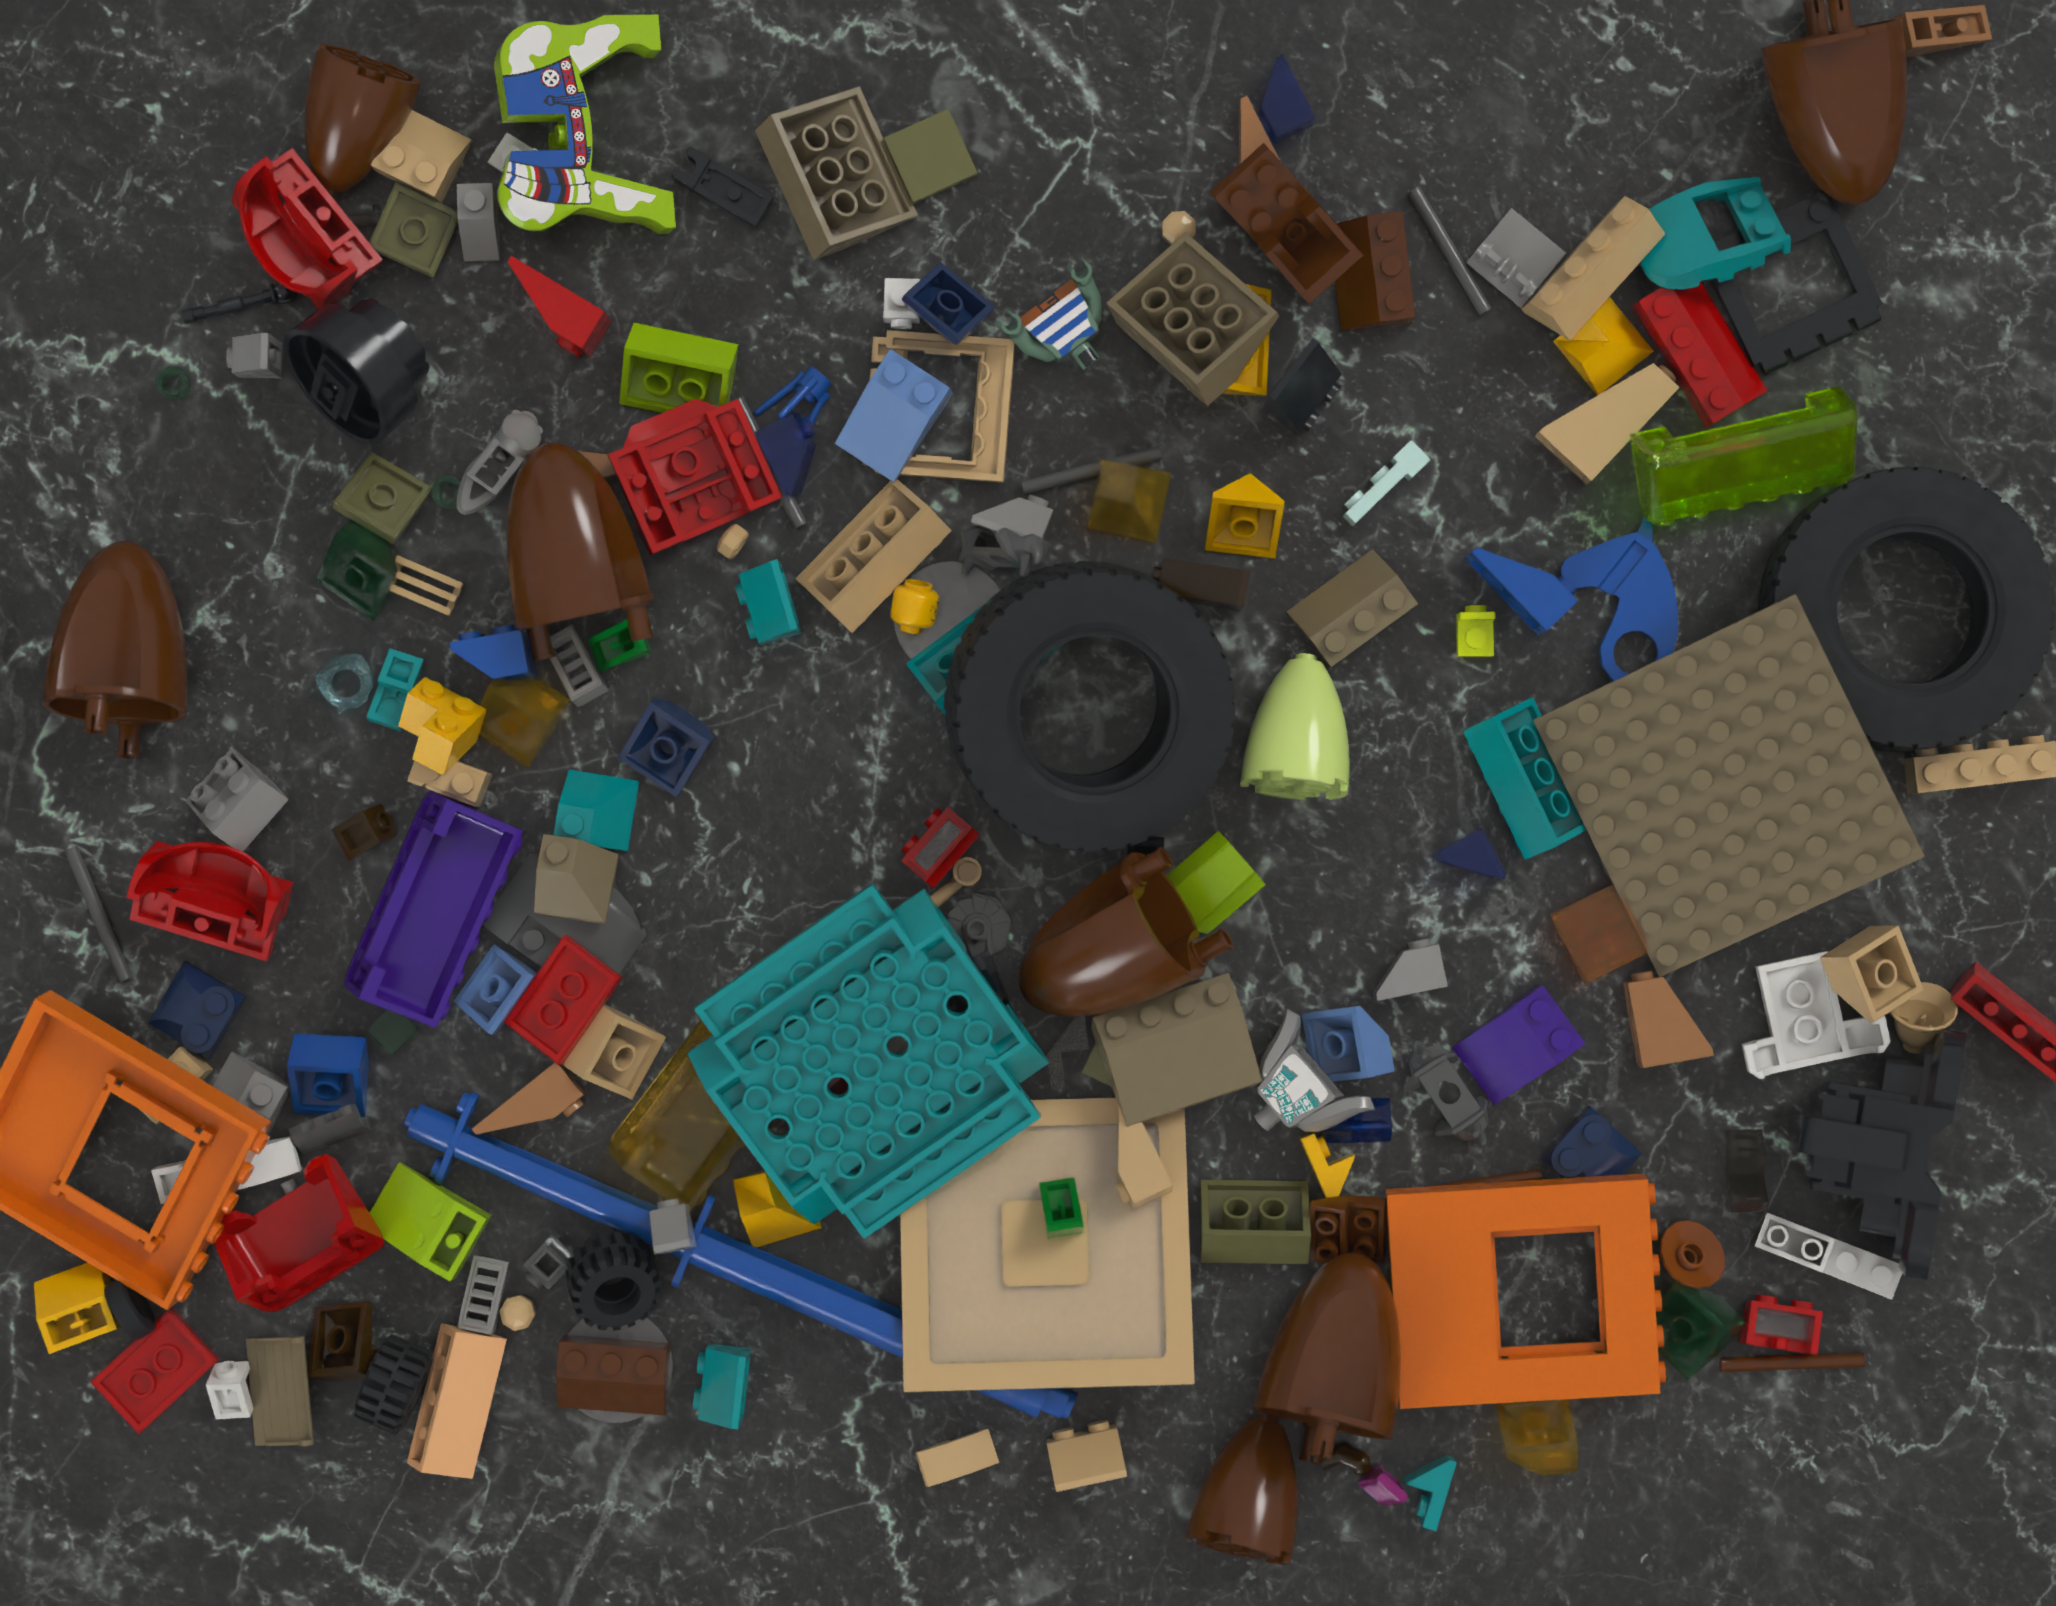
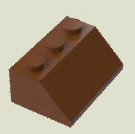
M1403 211L1365 215L1337 223L1363 254L1355 264L1335 281L1341 332L1411 324L1416 317Z
M564 1335L558 1345L556 1372L558 1407L665 1415L671 1343Z

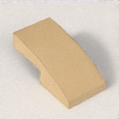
M987 1428L952 1441L946 1440L915 1452L926 1487L940 1484L999 1463L989 1429Z

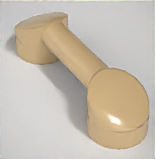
M964 857L956 862L953 868L954 877L930 896L938 908L961 888L974 887L980 882L983 873L979 862L971 857Z

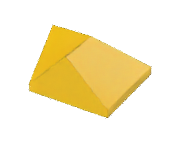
M1611 297L1601 305L1570 341L1561 335L1553 341L1597 396L1654 352Z
M1251 473L1213 492L1205 551L1276 558L1284 500Z
M765 1170L733 1179L740 1217L753 1247L757 1248L822 1228L821 1221L816 1224L811 1223L789 1204Z

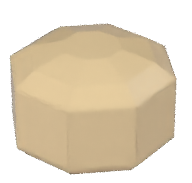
M1186 211L1171 212L1162 221V238L1170 245L1185 232L1192 238L1196 235L1195 220Z
M737 524L730 526L720 537L717 551L729 560H733L746 543L749 533Z
M522 1294L508 1297L499 1311L503 1325L513 1331L528 1328L536 1316L534 1302Z

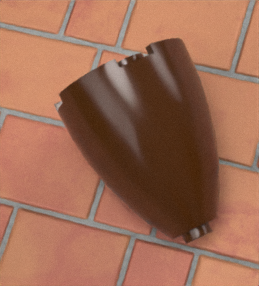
M322 43L319 45L318 51H316L307 88L304 116L305 145L310 170L330 195L338 196L339 191L347 192L373 169L371 166L372 161L402 130L412 111L421 83H419L420 79L413 74L385 61L379 62L372 58L358 55L356 51Z
M1258 1414L1257 1419H1249L1224 1446L1200 1488L1191 1512L1185 1539L1192 1540L1197 1538L1196 1544L1241 1558L1248 1557L1261 1560L1263 1557L1270 1564H1291L1297 1530L1298 1486L1291 1446L1284 1427L1278 1425V1418Z

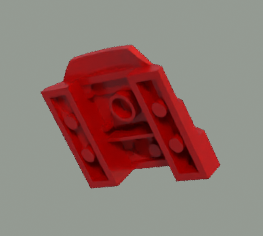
M693 399L657 416L632 425L628 431L623 448L607 455L650 556L729 523L782 498L739 399L720 407L699 399Z

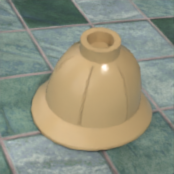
M1921 982L1924 989L1922 992L1890 1012L1894 1017L1895 1030L1903 1042V1048L1911 1053H1922L1927 1043L1934 1044L1936 1035L1955 1021L1958 1013V1006L1951 1000V993L1939 985L1928 982Z

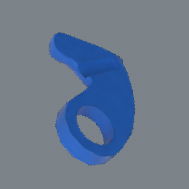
M1643 517L1638 532L1613 538L1574 554L1563 561L1560 575L1574 588L1595 587L1618 598L1616 610L1598 647L1600 668L1611 682L1628 675L1616 665L1613 656L1617 640L1627 632H1640L1651 640L1655 649L1654 662L1673 653L1678 637L1677 599L1670 572L1659 550L1653 543V528L1650 517Z

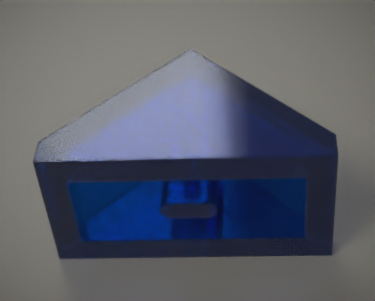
M1478 828L1435 851L1432 856V860L1499 880L1505 879L1506 871L1482 828Z

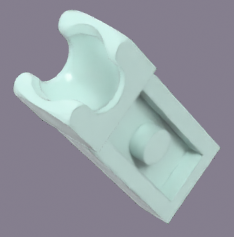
M1412 440L1409 441L1390 460L1393 465L1391 469L1384 465L1370 479L1374 486L1365 495L1359 490L1344 504L1349 510L1343 517L1353 527L1403 477L1408 481L1411 480L1430 461L1429 457Z

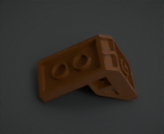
M1264 143L1210 191L1212 196L1252 237L1266 256L1309 304L1363 256L1335 220Z

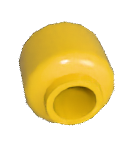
M906 579L904 584L895 588L890 617L894 622L901 625V631L920 634L922 629L929 628L935 624L940 598L938 593L932 589L933 585L931 583L916 579Z

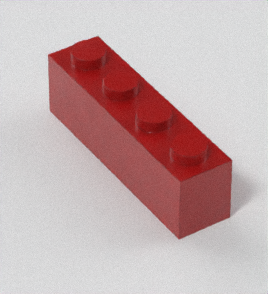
M1975 961L1952 986L1951 1000L2056 1082V1024Z

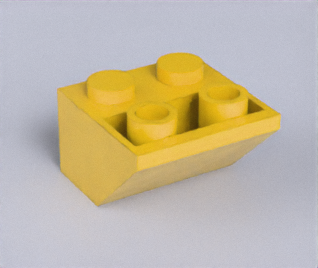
M89 1263L34 1282L36 1320L49 1354L122 1327L112 1313L105 1296V1286L111 1282L110 1276Z

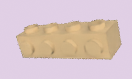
M2044 735L2023 737V745L2009 746V741L2006 739L1986 742L1987 749L1973 750V743L1951 746L1952 753L1938 755L1937 748L1916 750V757L1904 759L1908 794L2056 777V741L2045 742Z

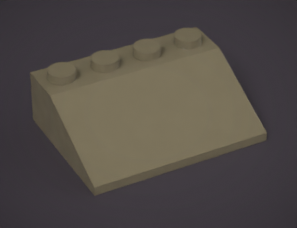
M860 86L772 114L755 130L813 260L844 250L918 216Z
M1186 232L1107 302L1117 325L1206 406H1209L1236 381L1279 318L1277 311Z
M1229 973L1162 994L1131 1007L1093 1017L1090 1029L1127 1127L1262 1083L1242 1007Z

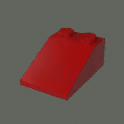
M511 256L508 260L509 265L549 328L558 337L556 343L560 345V348L576 358H579L581 353L591 358L612 323L605 311Z

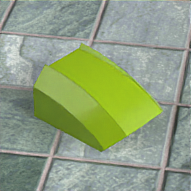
M1219 831L1215 832L1166 875L1189 909L1198 931L1206 934L1210 933L1265 886V883Z

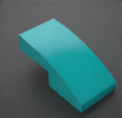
M391 648L389 649L377 680L379 685L367 713V721L400 732L402 731L398 724L408 692L418 684L424 659Z

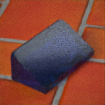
M1371 1098L1375 1110L1359 1113L1329 1129L1320 1131L1319 1137L1323 1136L1326 1143L1391 1141L1392 1119L1390 1098Z

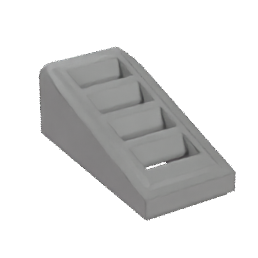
M573 624L550 636L555 657H551L550 660L570 700L577 707H581L608 692V688ZM571 640L573 641V646L557 654L555 649ZM579 653L580 658L565 666L562 662ZM586 667L587 671L572 679L570 678V674ZM590 680H593L592 682L584 685L583 687L576 689L577 687L589 682Z
M479 1255L473 1256L457 1328L489 1335L496 1332L509 1261ZM479 1268L498 1271V1278L479 1275ZM476 1283L496 1286L495 1291L475 1289ZM473 1298L491 1300V1307L472 1303ZM470 1312L489 1315L488 1321L469 1318Z

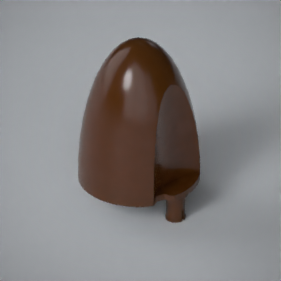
M1803 0L1801 2L1808 32L1804 33L1805 37L1760 48L1771 96L1789 143L1813 181L1833 199L1844 204L1861 205L1873 199L1884 188L1894 170L1901 148L1907 109V59L1902 18L1853 26L1849 0H1826L1831 28H1829L1824 0Z
M545 443L538 446L527 456L516 476L509 503L507 523V557L512 601L516 617L514 622L516 629L522 628L527 630L532 661L555 657L548 625L552 622L621 608V610L626 612L631 641L654 637L647 610V605L650 604L649 601L655 599L653 591L650 592L642 559L629 523L611 487L596 467L574 448L561 443Z
M118 541L104 547L91 558L77 577L68 594L49 652L42 705L45 709L55 714L85 721L83 732L87 734L97 735V732L100 731V735L108 734L107 724L119 726L116 756L130 759V755H132V759L140 758L141 728L145 727V725H154L155 722H176L184 719L187 715L188 680L186 648L176 598L162 566L143 546L132 541Z
M1163 847L1157 848V850L1146 856L1133 852L1077 893L1042 926L1031 941L1021 962L1018 979L1020 991L1030 1005L1052 1015L1090 1016L1117 1011L1156 998L1189 981L1202 977L1208 961L1227 950L1233 949V941L1224 928L1218 929V931L1200 941L1198 940L1200 934L1189 909L1175 886L1163 872L1166 869L1172 868L1173 865L1169 854Z
M1344 1253L1332 1258L1321 1266L1308 1279L1294 1299L1280 1325L1268 1354L1253 1408L1277 1418L1303 1424V1428H1306L1301 1455L1299 1456L1301 1461L1308 1462L1310 1455H1312L1311 1463L1321 1465L1322 1458L1332 1459L1337 1432L1380 1440H1392L1401 1369L1398 1316L1390 1286L1378 1265L1370 1258L1360 1253Z

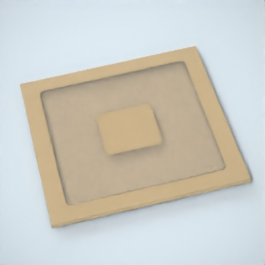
M1116 1098L1031 1100L1041 1113L1040 1119L900 1214L904 1392L1195 1384L1185 1109L1142 1122L1173 1184L1171 1192L1135 1209L1132 1208L1129 1201L1126 1203L1122 1202L1114 1185L1119 1182L1117 1178ZM1074 1177L1083 1219V1233L1048 1239L1039 1183Z

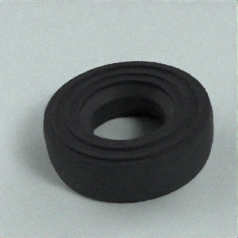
M116 1279L105 1286V1296L112 1313L131 1337L138 1340L155 1330V1318L144 1296Z

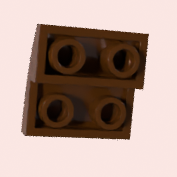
M1338 1196L1311 1201L1310 1261L1326 1263L1338 1255L1353 1252L1363 1254L1374 1262L1384 1263L1386 1257L1387 1198Z

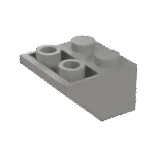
M231 747L225 756L216 762L214 768L205 779L194 787L191 795L185 802L212 834L231 847L244 851L289 799L274 782Z

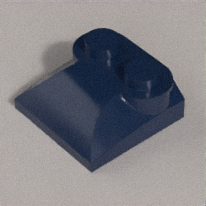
M941 262L901 299L908 309L946 340L955 345H958L967 336L975 334L980 325L991 315L995 308L993 304Z
M654 698L649 703L619 754L618 759L675 797H678L704 754L712 746L715 737L705 723L673 702Z
M184 961L148 1023L182 1043L188 1050L210 1059L247 996L191 963Z
M1588 1105L1541 1156V1159L1561 1178L1623 1175L1642 1154L1612 1127L1604 1117L1600 1116Z

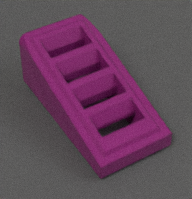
M1374 1462L1370 1471L1358 1481L1360 1487L1381 1505L1401 1504L1408 1499V1494L1401 1483L1378 1463Z

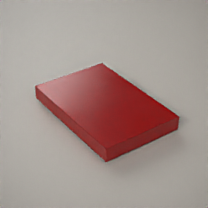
M563 935L504 1023L555 1063L563 1065L623 977L569 935Z
M172 1307L155 1321L156 1328L152 1333L132 1342L90 1382L138 1435L220 1360Z

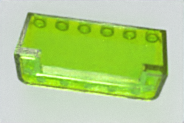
M1840 386L1806 393V408L1675 438H1673L1665 426L1630 434L1642 515L1647 521L1653 522L1656 526H1665L1672 524L1675 519L1688 516L1700 518L1708 515L1710 511L1718 509L1735 510L1743 507L1744 503L1753 501L1770 502L1776 500L1779 495L1792 492L1804 494L1811 492L1814 487L1827 484L1839 486L1847 483L1848 479L1855 474L1858 422L1856 403Z

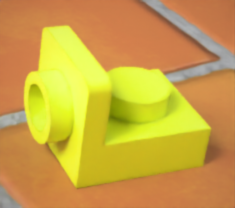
M1486 605L1465 606V612L1456 614L1457 657L1494 656L1493 620L1496 619L1495 612H1487Z

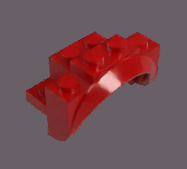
M293 148L272 162L266 156L251 167L236 183L231 202L240 213L245 238L257 261L273 279L284 287L308 297L317 309L324 305L336 304L350 294L352 285L382 264L383 259ZM278 192H279L280 195L284 198V200H285L284 204H283V202H282V200H281V198H280Z
M156 841L141 857L133 873L126 897L133 900L129 920L267 962L272 954L278 924L287 914L294 882L272 876L254 858L228 845L213 842H190L170 845ZM171 888H179L176 891V893L164 890Z

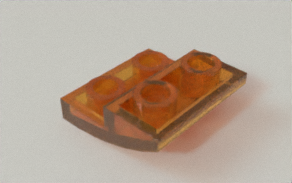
M1614 884L1550 915L1551 921L1564 942L1568 955L1584 984L1648 952L1643 937Z

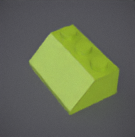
M633 323L624 347L619 404L664 413L693 399H699L717 407L729 403L733 386L739 344Z

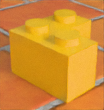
M424 677L408 692L398 726L419 737L412 759L444 776L477 742L487 709L474 703L471 699L462 697L443 687L440 683Z

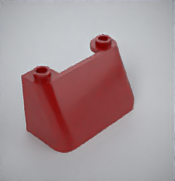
M327 1154L314 1157L308 1162L303 1170V1175L307 1182L255 1215L241 1213L237 1210L231 1211L229 1214L225 1213L220 1222L224 1225V1229L216 1240L215 1246L237 1301L264 1312L283 1310L369 1257L384 1245V1238L378 1225L340 1164L334 1157Z

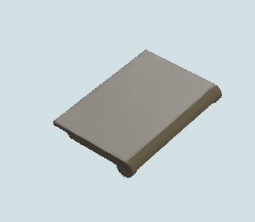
M304 1336L246 1338L247 1361L250 1366V1394L254 1407L252 1416L255 1446L314 1445Z

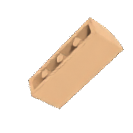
M441 1324L407 1464L421 1473L473 1479L507 1339L495 1334L489 1335L459 1329L455 1325Z

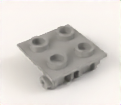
M1511 208L1466 264L1521 308L1564 257L1566 252Z

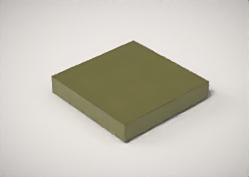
M949 108L884 137L887 148L913 204L978 176V172Z
M395 182L369 243L379 255L433 279L457 225L458 212Z
M371 452L335 499L332 509L388 542L395 544L432 494L433 487Z

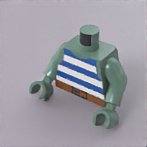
M1081 257L1084 267L1080 272H1075L1070 263L1067 265V270L1074 280H1069L1021 317L1010 310H1006L1011 316L1010 324L1005 326L997 320L996 326L1009 334L1013 342L1026 355L1045 362L1055 360L1059 364L1072 355L1080 367L1086 370L1100 359V356L1089 341L1099 334L1098 326L1101 324L1103 316L1101 296L1091 276L1092 267L1084 257Z

